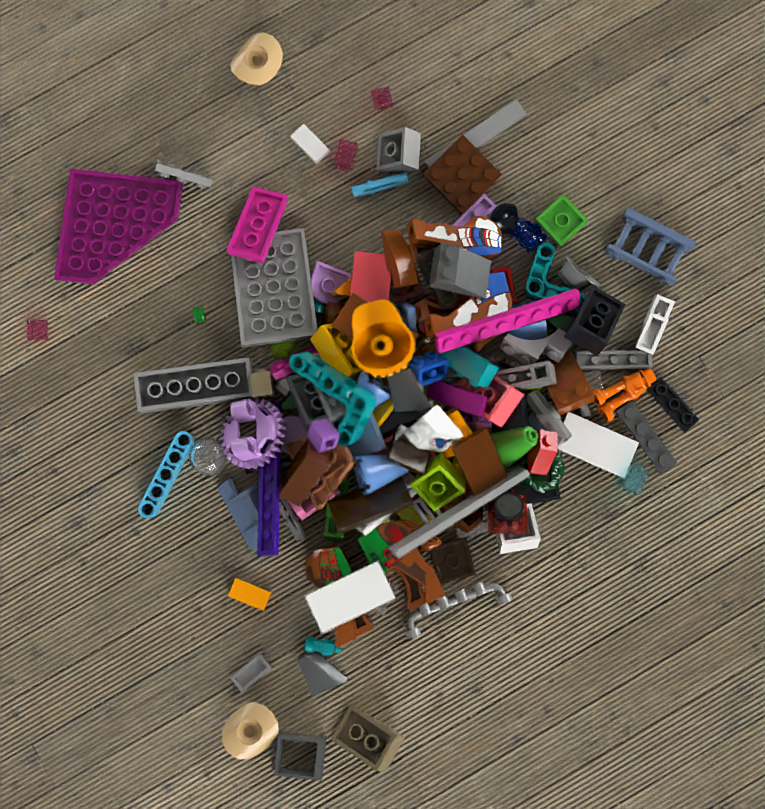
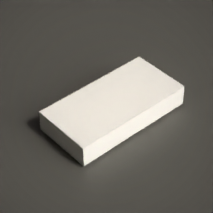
M305 124L290 136L315 164L330 152Z

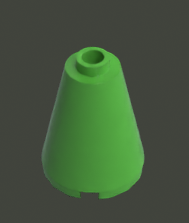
M531 427L490 433L504 469L511 467L538 442V434Z

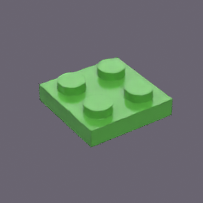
M564 194L535 219L538 225L560 248L589 222Z

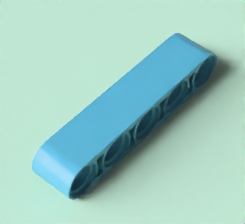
M181 431L174 437L139 504L138 512L140 516L154 518L159 513L194 446L195 439L192 434ZM187 435L189 442L183 446L180 440L183 436ZM178 452L180 460L174 463L171 457L174 453ZM165 470L171 472V477L168 480L163 478ZM156 487H160L162 490V494L158 498L154 495ZM148 504L153 507L150 515L145 513V507Z

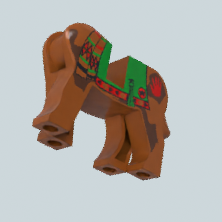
M401 519L386 522L373 529L366 536L359 537L358 540L370 565L378 561L384 575L394 569L402 577L407 589L406 605L409 611L425 603L429 604L445 596V593L432 566L422 558L417 547L400 558H397L390 552L388 547L422 527L416 522ZM433 536L419 545L418 548L422 551H430L440 546L442 540L437 536ZM341 546L319 548L308 556L305 563V573L308 580L319 589L354 573ZM367 564L356 569V571L367 567ZM365 613L335 627V644L337 648L374 629L373 624Z

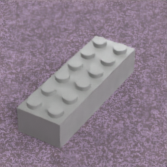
M250 358L133 373L138 412L144 414L254 399L250 373H253L252 361Z

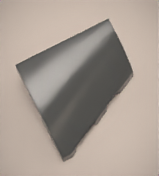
M412 368L400 369V372L394 371L392 376L387 375L395 412L425 409L434 406L432 400L428 401L422 393L424 388L417 381Z
M317 651L298 658L312 697L348 681L345 675L341 674L334 665L323 658Z

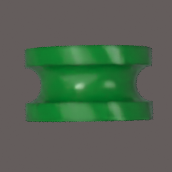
M200 306L198 309L193 307L196 324H199L200 321L205 323L206 316L203 306Z

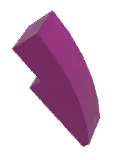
M443 379L430 383L426 395L437 402L477 416H483L488 398Z

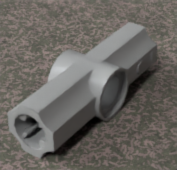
M538 389L529 393L527 403L536 414V418L545 430L547 429V431L557 432L558 446L567 442L572 437V434L561 421L557 410L547 402Z

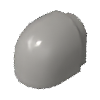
M286 375L276 381L274 389L285 400L291 395L286 378L294 375Z

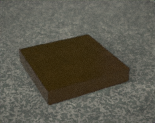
M398 424L395 427L387 460L419 475H423L430 451L416 448L404 434L409 428Z
M466 537L442 543L440 546L430 550L436 576L440 584L476 575Z

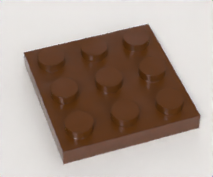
M462 134L422 176L463 215L502 174Z

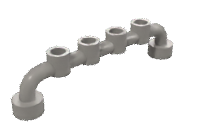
M481 582L473 585V590L471 591L459 590L454 592L455 597L448 599L447 595L436 600V604L431 606L425 603L419 606V610L413 612L407 618L406 626L408 631L404 632L406 639L421 635L419 627H414V622L418 618L491 591L498 594L499 597L495 599L499 606L512 601L511 594H506L504 589L498 584L484 585Z

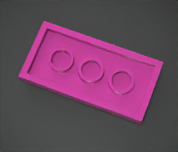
M253 186L227 247V254L263 264L288 203V195Z

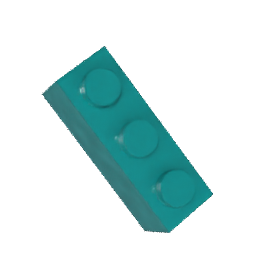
M466 346L438 353V355L448 359L449 370L453 368L456 370L455 375L462 379L468 378V383L476 388H479V386L488 388L499 369Z

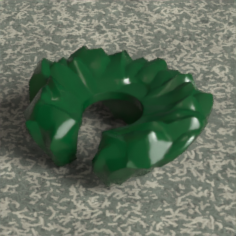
M557 451L547 475L529 473L530 475L524 479V483H527L529 487L531 486L540 493L555 489L561 483L560 480L565 474L564 461L559 452ZM527 452L526 454L523 455V457H524L523 461L526 462V463H528V452Z

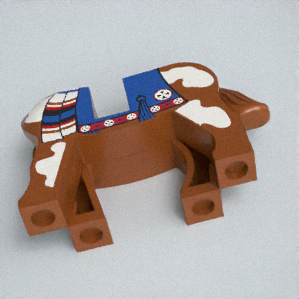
M484 216L474 217L464 226L442 223L430 224L418 218L412 219L406 225L410 243L408 248L414 266L433 261L434 249L441 243L462 247L488 260H492L501 253V230L494 221ZM499 272L489 274L486 299L452 292L456 303L439 305L428 300H420L414 305L416 307L417 323L425 324L427 338H434L436 333L512 309V300L505 273ZM497 335L470 343L471 350L475 353L480 351L487 342Z

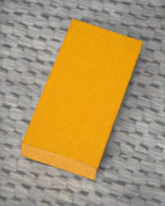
M235 578L228 596L264 611L272 592Z

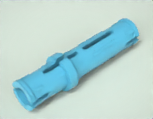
M406 172L375 181L368 180L367 183L351 186V190L355 199L356 197L367 194L374 195L378 191L408 184Z

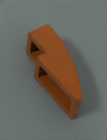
M399 229L382 231L381 236L387 270H391L394 288L418 284L413 259Z

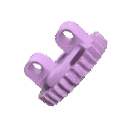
M256 398L255 401L246 399L233 402L230 408L232 416H226L229 421L228 423H223L225 429L220 430V432L224 433V436L220 437V440L224 441L220 445L222 448H225L223 454L228 455L226 458L232 464L241 468L251 469L252 467L257 469L258 465L264 467V461L270 463L269 458H276L274 453L276 451L281 452L278 448L279 445H284L281 439L286 437V435L282 434V432L287 428L282 426L286 422L282 419L283 414L272 403L264 399L262 401ZM256 420L257 439L252 437L240 438V423ZM268 439L274 440L273 444L270 443L264 450L265 454L260 453V449Z

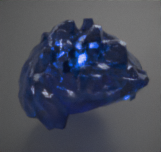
M517 216L514 238L518 240V244L521 247L527 249V252H534L535 248L546 241L547 235L542 234L541 226L538 224H532L527 219Z

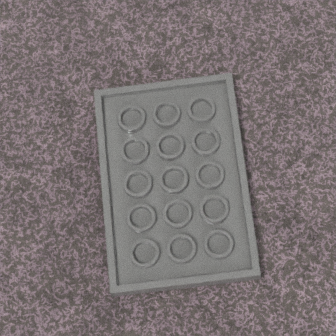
M304 228L276 232L263 264L231 255L242 348L308 339L316 333L318 327Z

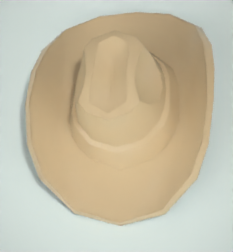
M264 32L254 34L232 59L230 64L232 73L239 80L250 85L268 83L276 75L282 64L283 52L280 43L273 35Z
M256 702L246 703L237 709L226 721L222 729V743L226 751L235 758L246 760L255 757L276 739L279 733L278 721L273 712L263 704Z

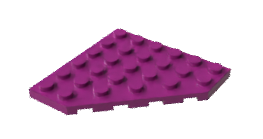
M70 169L54 279L56 281L92 285L97 283L179 219L183 182Z

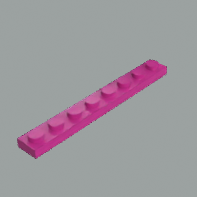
M573 289L436 333V350L440 354L578 309L580 292L577 289Z

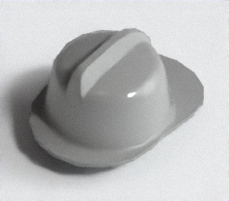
M566 255L568 261L558 272V276L567 286L580 288L591 282L600 287V284L592 276L579 268Z

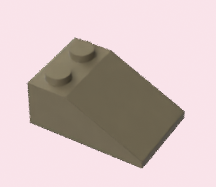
M351 704L331 738L332 741L376 771L386 773L405 739L404 736Z

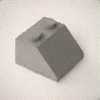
M403 127L378 134L376 171L407 173L419 170L421 133Z

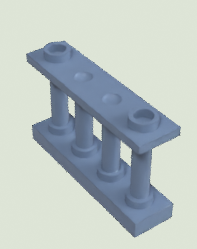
M628 207L621 218L626 223L615 245L609 244L605 252L613 259H620L656 277L660 283L672 286L678 279L672 276L682 254L685 252L689 253L694 248L696 241ZM636 226L642 229V234L632 254L621 250L632 227ZM649 235H654L658 237L659 243L647 263L638 257ZM670 243L675 246L676 251L664 272L656 268L655 265L666 244Z

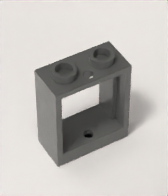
M280 732L278 737L274 739L273 749L277 750L276 757L272 758L271 770H275L274 776L322 781L327 736ZM284 740L317 743L315 770L281 767Z

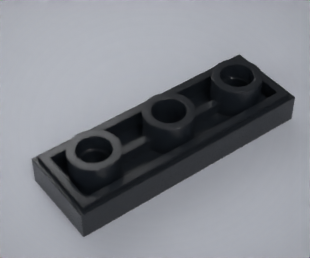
M662 377L658 378L651 387L646 389L684 433L700 420ZM672 401L675 402V408L671 406Z

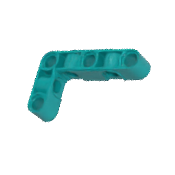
M550 243L541 244L536 251L524 287V294L536 301L572 290L549 284L546 279L555 254V249ZM543 249L547 250L550 256L544 257L540 251ZM529 285L537 286L538 292H531ZM580 292L579 307L586 297L585 293ZM575 309V310H572V311H569V312H570V313H573V314H576L577 311H578V309Z
M310 352L292 355L289 365L293 371L307 378L316 387L332 398L335 397L347 407L345 417L340 422L337 430L340 434L337 443L342 447H346L358 442L376 405L375 396Z

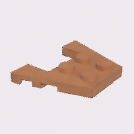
M307 438L285 444L291 459L294 458ZM337 443L336 448L328 450L331 466L327 473L323 472L321 475L323 484L310 494L316 510H321L355 464V460L347 446L342 447Z

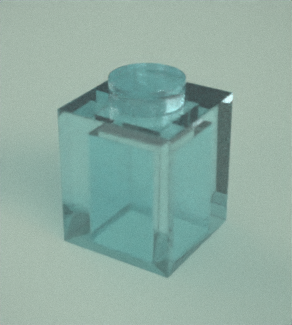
M634 463V465L629 466L625 478H622L619 487L634 494H641L649 472L645 471V467Z

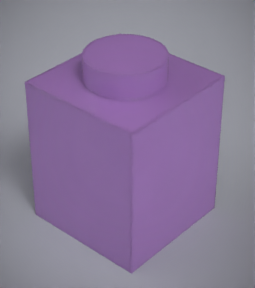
M328 418L312 422L307 434L308 439L319 453L336 448L340 436Z

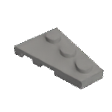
M156 159L154 167L160 176L169 178V175L177 177V181L183 183L188 181L195 182V186L206 189V186L211 187L213 179L211 177L190 170L183 171L182 168L172 164L163 165V161Z

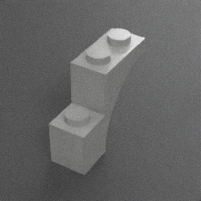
M558 328L552 335L540 340L520 339L508 333L499 348L507 355H511L519 360L523 365L535 364L542 353L549 359L559 363L572 342L564 338L566 332Z

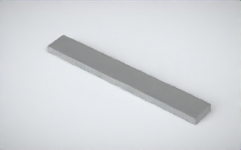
M520 466L507 473L506 478L476 496L471 495L388 547L390 552L397 558L402 557L529 477L528 470Z

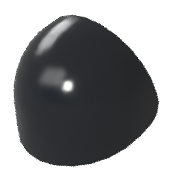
M511 203L497 206L492 211L490 219L498 225L503 237L513 238L518 228L517 206Z

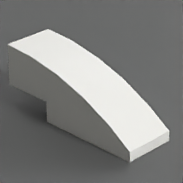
M658 294L654 296L635 348L652 355L654 354L675 301Z

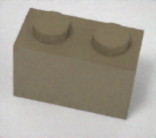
M256 369L254 370L255 373H250L252 394L255 399L266 400L276 398L274 379L270 371Z

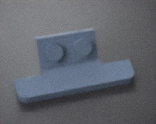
M230 478L219 486V492L247 545L251 550L255 551L257 550L259 484L239 494Z

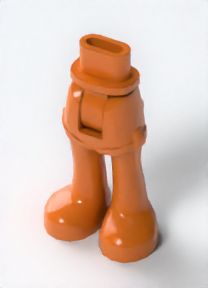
M647 368L644 371L639 370L637 373L622 377L619 382L604 390H592L594 393L593 403L598 406L596 409L601 417L609 423L614 419L613 411L632 399H638L639 395L651 387V383L657 379L651 368ZM624 389L625 392L623 394L610 400L607 403H604L609 397Z

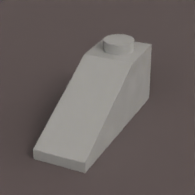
M550 361L497 371L495 374L515 389L539 388L557 384L555 368Z

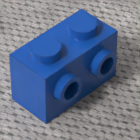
M430 351L424 355L412 357L406 364V369L412 368L417 381L422 386L447 378L448 359L438 355L437 352Z

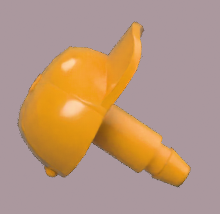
M377 300L356 308L352 321L354 337L351 351L357 366L365 372L372 374L373 377L379 375L381 378L385 377L386 374L392 376L394 371L400 372V368L406 369V364L411 360L415 351V340L412 332L403 323L395 306L388 300Z

